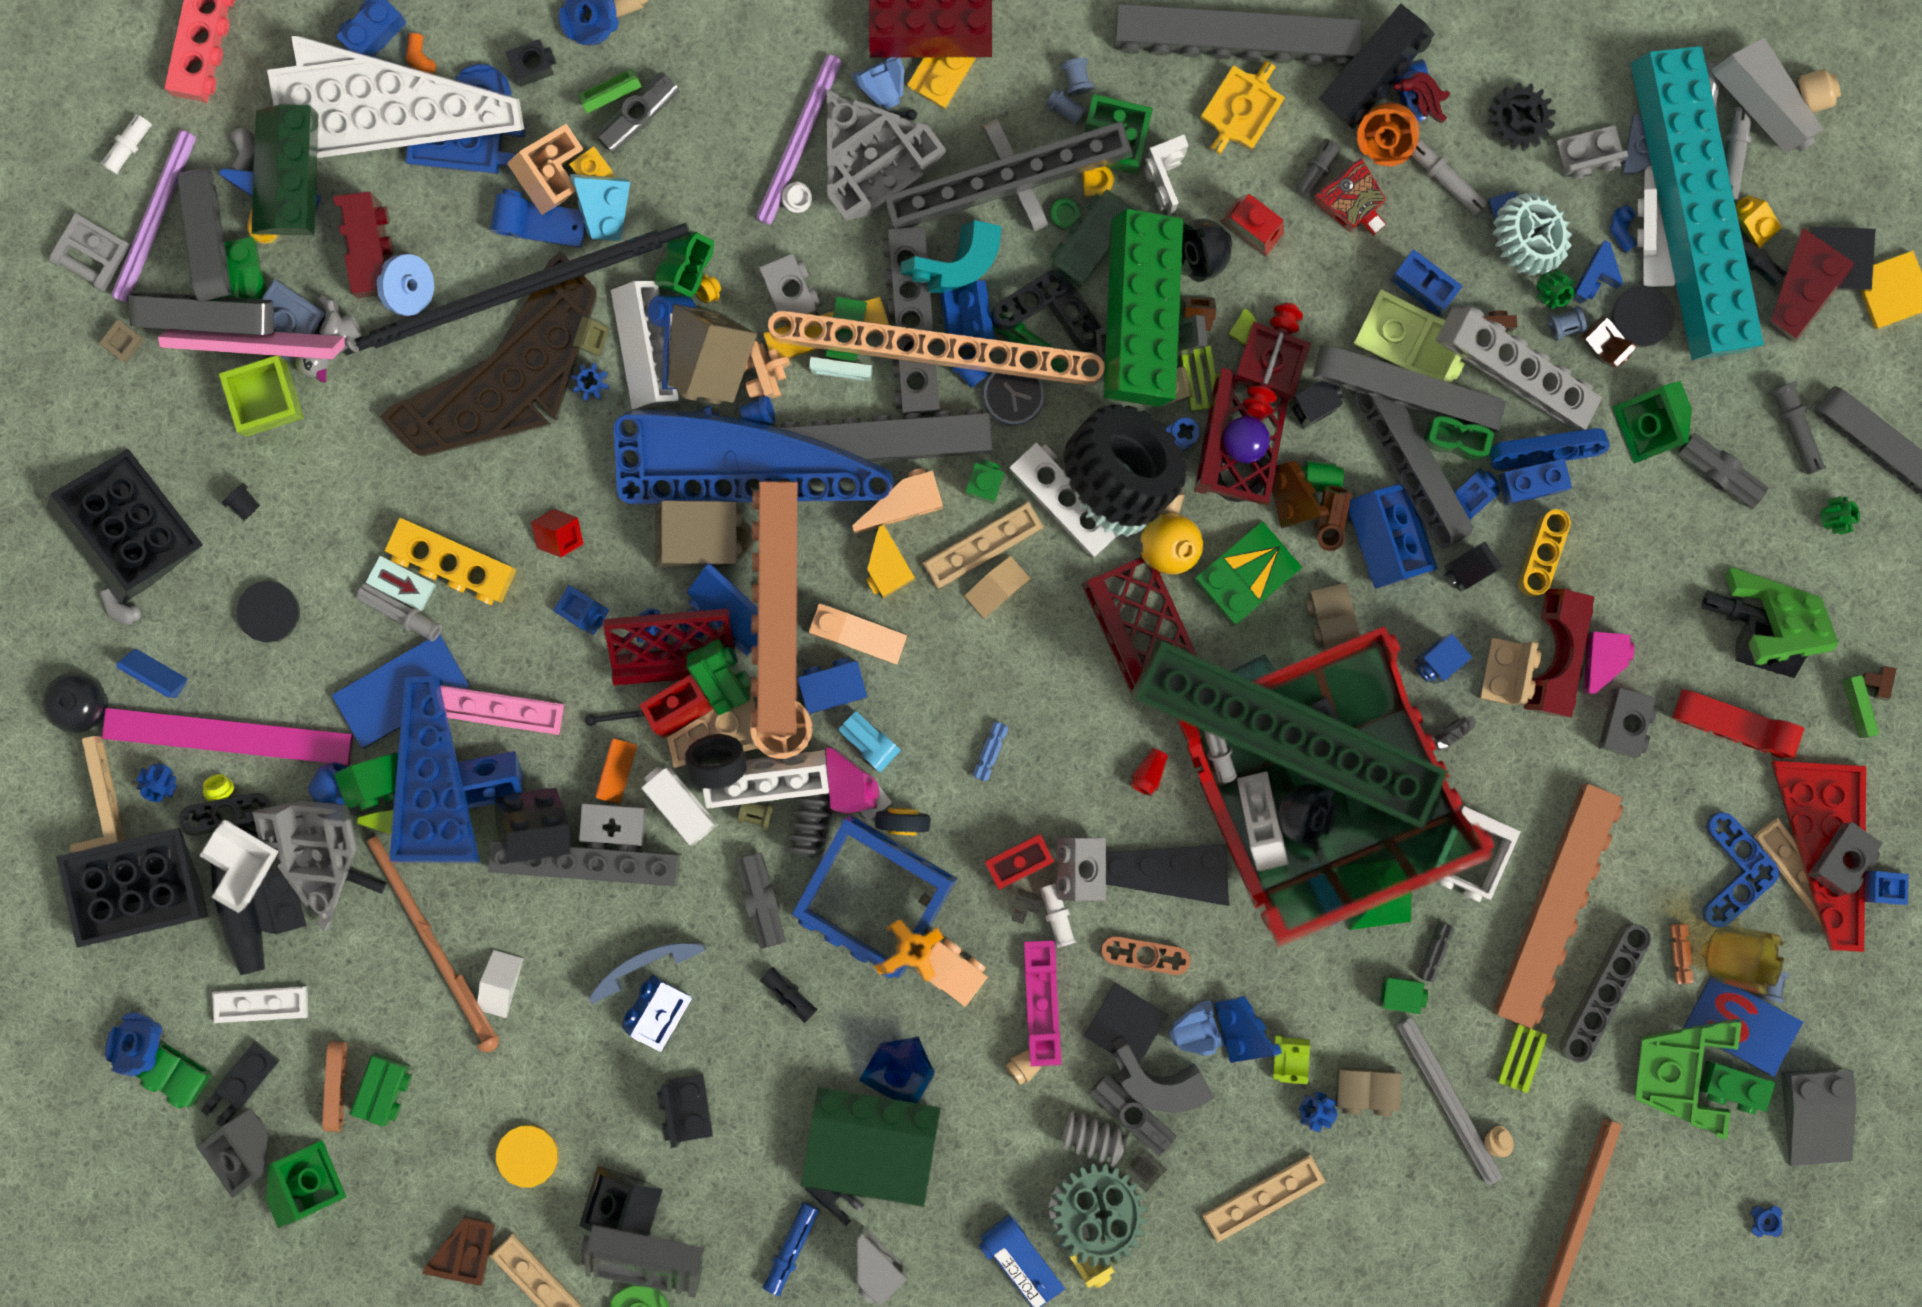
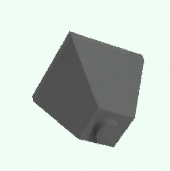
M250 1108L221 1127L197 1147L232 1198L263 1175L268 1133L264 1128L262 1120Z

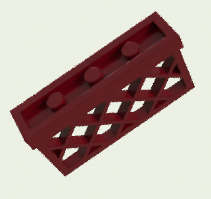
M1221 368L1216 375L1211 395L1194 492L1202 494L1213 492L1268 505L1272 493L1288 399L1281 397L1279 406L1273 409L1272 414L1258 418L1261 422L1268 418L1275 428L1274 435L1270 436V442L1273 440L1272 448L1269 445L1266 451L1270 457L1269 463L1262 468L1258 466L1256 461L1249 463L1255 472L1242 479L1234 467L1237 461L1234 459L1230 461L1223 451V434L1229 424V417L1239 411L1242 417L1249 416L1243 403L1241 404L1234 394L1235 385L1238 384L1247 388L1251 387V385L1235 380L1234 370ZM1232 402H1233V404L1235 405V408H1233V409L1231 410V406H1232ZM1278 412L1277 419L1273 415ZM1221 460H1222V461L1224 462V464H1225V465L1222 466V467H1220V466H1221ZM1227 468L1237 481L1231 487L1217 485L1219 473ZM1267 470V476H1265L1263 471ZM1258 476L1265 486L1263 495L1252 493L1246 482Z
M1142 557L1081 584L1131 695L1149 658L1155 639L1186 650L1188 653L1198 657L1160 572L1148 566L1151 572L1148 584L1132 578L1136 566L1145 563ZM1130 569L1128 576L1121 574ZM1117 577L1126 581L1121 596L1109 592L1105 580ZM1153 581H1155L1157 588L1152 586ZM1130 583L1146 589L1141 604L1125 598ZM1150 591L1160 594L1163 598L1164 603L1160 612L1145 606ZM1113 599L1118 601L1117 607ZM1123 603L1138 609L1133 624L1122 620L1119 614ZM1166 609H1168L1170 616L1165 614ZM1143 611L1158 617L1153 632L1138 626ZM1163 619L1173 622L1177 629L1173 640L1158 634ZM1126 627L1131 629L1130 634L1128 633ZM1136 631L1151 637L1146 652L1136 649L1132 642ZM1179 636L1183 644L1178 642ZM1139 655L1144 657L1142 662L1140 660Z
M728 609L603 619V628L612 668L613 686L681 680L691 674L687 669V656L689 653L701 647L704 648L707 644L717 639L726 645L725 648L730 646L736 655ZM723 620V624L717 630L706 625L709 621ZM682 623L692 626L685 633L675 628L677 624ZM647 626L660 628L655 635L648 633L644 629ZM624 628L625 630L629 631V633L622 638L612 632V629ZM701 631L709 637L700 642L692 636ZM668 633L678 638L672 645L661 640ZM638 636L647 642L640 648L630 641ZM685 643L694 647L691 649H679ZM654 645L664 650L648 652ZM623 648L632 652L631 654L617 655Z

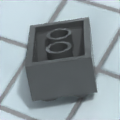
M1846 1068L1781 1072L1789 1165L1852 1161L1856 1113L1853 1071Z

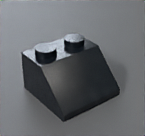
M598 1166L579 1226L590 1232L592 1225L649 1236L663 1189L648 1181Z

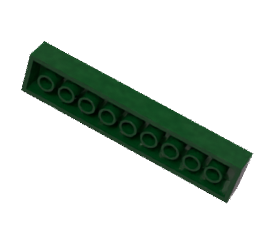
M1156 640L1131 695V698L1422 829L1448 773V770L1160 640Z

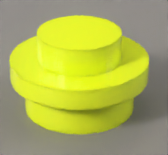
M223 774L213 775L203 783V796L209 802L226 799L234 790L233 782Z

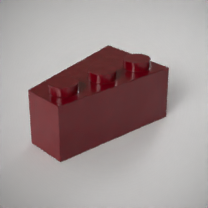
M370 191L333 196L335 206L341 207L343 225H339L340 235H344L346 254L344 257L351 294L356 298L378 296V275H381L383 270L381 267L384 262L389 259V255L393 254L392 239L390 236H386L385 225L389 224L388 209L386 206H382V203Z
M1803 228L1774 309L1770 326L1796 343L1852 271L1854 262Z

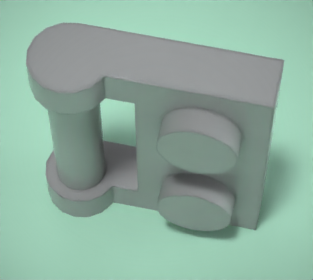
M75 213L53 249L49 262L57 267L64 266L93 283L94 288L105 292L131 245ZM72 246L103 264L104 267L99 273L69 256L68 251Z

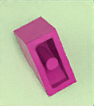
M1605 632L1588 633L1583 694H1596L1629 665V660L1632 661L1634 656V643L1630 642L1631 635Z
M827 748L826 758L831 809L841 814H849L877 808L879 787L875 778L845 754L833 748Z

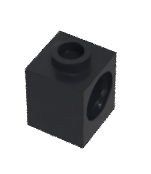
M540 39L506 51L515 79L520 87L555 75L551 67L556 64L550 46L544 48ZM534 56L540 58V63L537 67H526V62L529 58Z

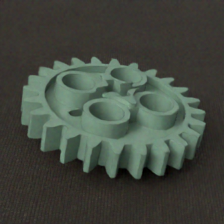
M1095 1164L1087 1165L1086 1170L1084 1167L1076 1168V1175L1073 1173L1065 1175L1068 1184L1065 1182L1057 1184L1062 1193L1051 1195L1058 1202L1056 1206L1048 1207V1210L1056 1213V1217L1048 1220L1050 1224H1057L1058 1227L1052 1233V1236L1061 1235L1063 1239L1059 1242L1058 1247L1069 1246L1066 1255L1068 1257L1075 1256L1078 1253L1077 1263L1079 1264L1085 1263L1087 1259L1089 1267L1097 1266L1098 1262L1101 1267L1109 1266L1110 1260L1113 1264L1120 1263V1255L1123 1257L1131 1256L1128 1247L1138 1248L1140 1246L1134 1238L1145 1236V1233L1139 1229V1225L1148 1223L1146 1219L1140 1217V1213L1147 1211V1207L1139 1206L1138 1204L1144 1198V1195L1134 1194L1138 1184H1127L1129 1174L1118 1177L1119 1168L1117 1167L1111 1168L1109 1172L1107 1164L1099 1165L1098 1169ZM1108 1190L1114 1194L1113 1205H1110L1106 1200ZM1079 1194L1085 1197L1086 1205L1084 1209L1078 1206L1077 1197ZM1095 1212H1101V1218H1095ZM1113 1221L1119 1227L1117 1237L1110 1230ZM1084 1225L1090 1230L1088 1241L1081 1234Z

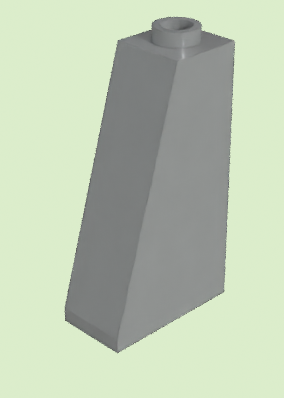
M1765 37L1735 52L1711 69L1714 76L1785 153L1795 148L1801 152L1816 143L1813 137L1822 132L1823 128L1803 100L1802 95Z

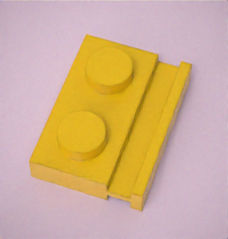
M976 57L923 58L907 84V88L945 110L976 60Z

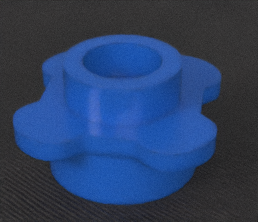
M1755 1206L1751 1210V1215L1754 1217V1226L1751 1228V1231L1755 1236L1762 1237L1765 1234L1778 1237L1782 1234V1210L1778 1206H1772L1771 1208ZM1768 1218L1769 1223L1765 1224L1764 1220Z

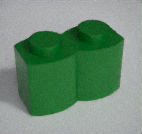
M690 231L689 235L669 241L666 257L659 264L655 274V285L670 293L691 298L701 284L702 269L706 267L713 255L714 241L694 231Z
M1436 417L1428 423L1424 440L1429 449L1443 453L1453 451L1461 458L1480 460L1489 455L1494 433L1481 425L1471 424L1464 426L1458 420L1450 417Z
M159 1041L158 1050L155 1055L156 1063L153 1069L136 1075L141 1080L140 1085L151 1092L161 1091L167 1096L166 1101L176 1108L182 1109L183 1106L186 1108L193 1106L213 1073L165 1042Z

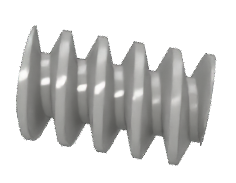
M1070 1110L1060 1139L1063 1140L1064 1150L1067 1151L1073 1143L1075 1144V1154L1078 1155L1083 1148H1087V1158L1090 1159L1095 1152H1099V1162L1102 1163L1107 1156H1110L1111 1166L1114 1167L1123 1154L1129 1131L1121 1137V1128L1115 1127L1110 1133L1109 1123L1106 1122L1098 1129V1121L1095 1118L1086 1125V1116L1084 1114H1081L1074 1121V1111Z

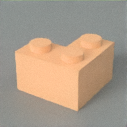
M567 124L519 151L507 163L541 215L565 202L576 192L574 185L571 184L570 177L562 166L571 162L584 149Z
M947 937L944 942L940 940L931 947L929 961L936 976L928 981L938 989L944 990L966 1007L988 978V975L984 973L987 967L974 957H971L969 961L960 955L962 948Z

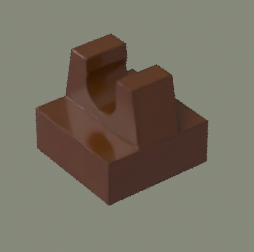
M1184 296V318L1203 315L1205 316L1206 331H1211L1213 321L1216 318L1215 298Z
M1883 666L1880 668L1879 674L1870 672L1863 674L1866 687L1876 689L1874 698L1885 701L1891 698L1897 668Z

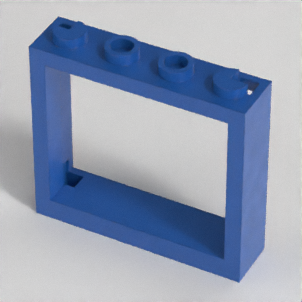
M851 815L845 818L792 915L799 919L798 923L802 927L811 931L816 929L825 935L824 939L838 947L843 945L851 950L850 954L861 962H867L868 960L876 965L884 962L889 957L808 909L848 836L853 837L937 887L934 896L912 934H919L921 936L927 934L958 878ZM903 965L884 976L899 978L906 972L908 967Z

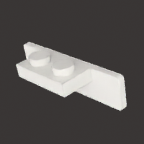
M1649 165L1645 169L1644 198L1638 199V217H1644V229H1638L1637 242L1638 247H1644V286L1673 287L1675 285V278L1652 166Z

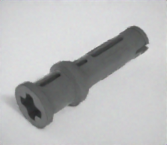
M1797 381L1775 388L1770 393L1776 397L1781 410L1780 419L1783 422L1787 421L1806 469V474L1809 475L1818 472V470L1825 469L1826 466L1823 463L1804 415L1807 413V407L1802 405L1796 390L1798 384Z

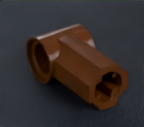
M1324 486L1320 506H1326L1329 515L1319 517L1313 526V532L1319 546L1326 551L1339 549L1345 541L1344 528L1352 492L1341 486ZM1325 530H1336L1335 534L1332 537H1322V534Z

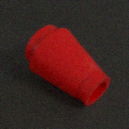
M1152 748L1131 775L1132 781L1130 786L1144 795L1152 796L1154 791L1159 789L1168 755Z

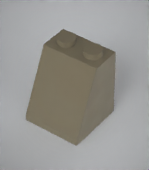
M674 304L669 384L680 391L679 395L689 400L696 401L697 397H702L703 400L720 405L721 401L734 403L757 333L722 313Z
M661 501L655 506V568L705 567L708 563L713 567L734 566L736 559H741L742 555L741 540H736V528H741L742 513L741 510H736V502Z

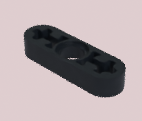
M253 793L186 806L181 811L179 826L185 834L191 836L212 833L221 823L216 817V811L221 807H229L234 811V818L229 823L236 827L255 825L252 813L254 811L244 812L243 816L245 819H239L240 811L237 804H243L242 810L252 808V802H258L259 806H265V808L271 807V803L265 795ZM211 809L213 825H208V819L198 821L197 827H192L189 822L185 823L189 819V814L195 813L197 818L206 817V810Z

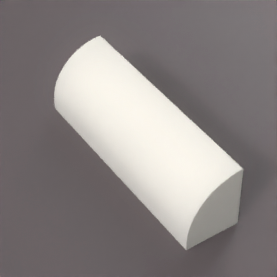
M633 281L612 289L611 295L632 410L657 407L679 401L677 389H662L664 327L654 325L648 316V306L651 299L660 295L658 286L655 285V281Z

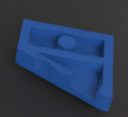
M1245 996L1224 999L1214 1003L1230 1063L1272 1057L1282 1053L1279 1044L1272 1045L1263 1032L1267 1027L1255 1015L1253 1007Z

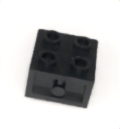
M704 1074L666 1080L661 1085L660 1091H657L659 1109L665 1110L666 1114L665 1122L662 1123L664 1141H670L671 1148H675L682 1141L712 1137L713 1130Z

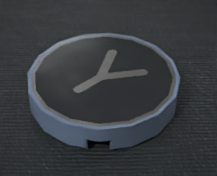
M992 373L983 392L985 406L990 415L1000 423L1007 425H1021L1034 419L1042 408L1045 396L1043 383L1040 379L1001 373Z

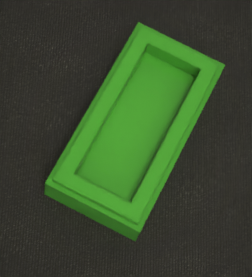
M630 68L579 93L578 97L587 114L642 86L633 69Z
M1857 675L1842 679L1859 738L1879 735L1863 676Z

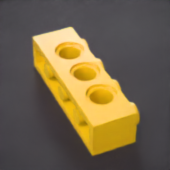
M399 518L385 549V552L393 555L390 561L408 568L410 563L421 567L419 574L436 580L438 575L449 580L446 586L464 593L466 588L477 592L476 599L492 605L494 600L500 603L503 602L517 569L402 518ZM421 543H426L429 548L428 555L423 559H417L415 556L416 547ZM454 555L457 559V565L454 570L446 572L443 568V561L447 556ZM476 568H483L485 571L484 580L479 584H474L471 581L472 571Z

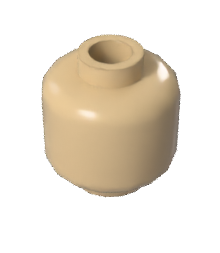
M1821 69L1798 78L1797 89L1813 113L1834 107L1837 98L1841 97L1835 73L1830 74L1827 70Z

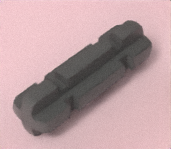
M1443 922L1437 924L1434 932L1436 936L1435 938L1432 937L1424 961H1426L1425 965H1421L1418 977L1428 982L1435 981L1438 974L1436 969L1438 966H1441L1449 946L1447 941L1452 938L1454 933V927Z

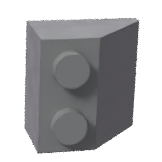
M863 1226L859 1230L858 1285L860 1286L858 1292L870 1304L875 1301L881 1306L907 1280L908 1269Z

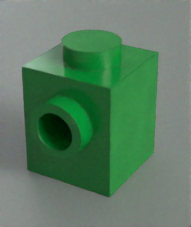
M983 460L982 465L975 463L965 495L994 505L1005 472L999 471L1000 465Z

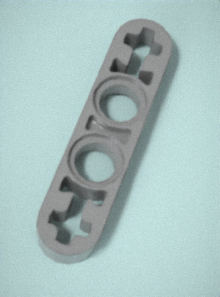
M997 119L982 125L984 134L997 160L1015 155ZM1029 189L1017 193L1015 197L1032 231L1035 232L1047 226L1046 217L1033 190Z

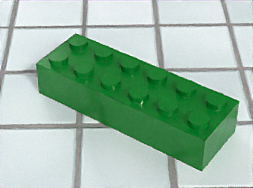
M1126 209L1112 218L1104 399L1161 407L1176 399L1183 238L1182 218Z

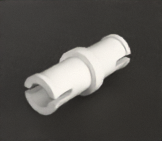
M135 113L134 118L121 135L117 134L114 138L115 144L100 164L117 175L131 153L135 154L138 148L136 146L149 128L152 127V124Z
M1056 883L1040 888L1039 890L1048 914L1045 918L1051 924L1057 948L1076 943L1067 917L1070 913L1068 909L1065 910L1063 900H1058Z

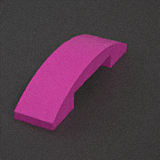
M1055 940L1024 942L1030 1067L1062 1065Z

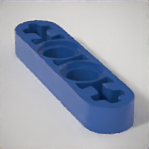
M1594 428L1500 442L1491 447L1489 457L1494 469L1505 470L1538 465L1564 458L1567 461L1595 457L1605 453L1609 449L1610 444L1606 431Z

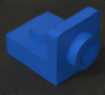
M1479 468L1454 493L1467 516L1471 519L1491 502L1501 489L1498 487L1499 481L1491 472H1484Z
M568 585L553 611L582 630L594 635L598 628L603 625V619H605L609 609Z

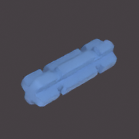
M999 722L992 724L989 732L991 733L990 738L987 737L978 759L980 763L979 765L976 764L973 772L975 778L982 781L989 779L992 771L990 770L991 765L994 766L1003 744L1001 740L1002 738L1005 739L1008 726Z

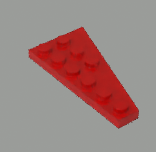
M1772 761L1771 765L1829 950L1864 952L1865 871L1861 876L1864 880L1859 889L1854 894L1850 893L1843 896H1838L1808 874L1841 824L1853 822L1866 831V766ZM1845 853L1843 855V864L1848 869H1851L1853 859L1851 855Z

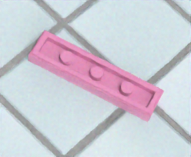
M445 685L440 686L447 718L556 735L560 734L564 703Z

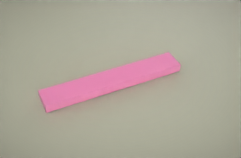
M166 329L158 336L159 346L162 348L334 359L345 347L344 336L287 332L256 335Z

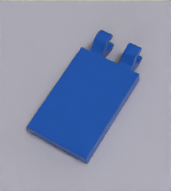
M524 125V130L410 145L407 146L406 164L498 174L499 165L508 166L507 163L517 154L501 152L502 135L525 138L526 125Z

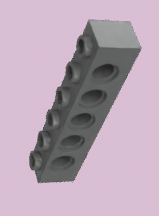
M925 226L888 229L889 238L883 239L884 257H890L891 268L885 269L886 286L893 287L894 299H888L889 318L895 317L896 327L906 328L902 324L903 319L908 315H915L920 320V323L914 329L933 332L930 292H927L928 282H914L911 280V276L902 275L901 266L897 263L899 257L905 254L927 259ZM905 285H913L917 289V294L913 298H904L900 294L901 288ZM903 337L897 342V347L904 352L907 347L915 345L914 341L909 337ZM934 342L928 345L927 349L930 354L935 356ZM899 359L892 360L894 378H900L901 390H895L896 409L902 408L903 415L911 413L934 414L935 412H940L936 365ZM911 376H921L925 381L924 386L919 390L909 388L907 381Z
M491 841L488 872L677 886L680 854L570 846V854L507 863L501 841Z

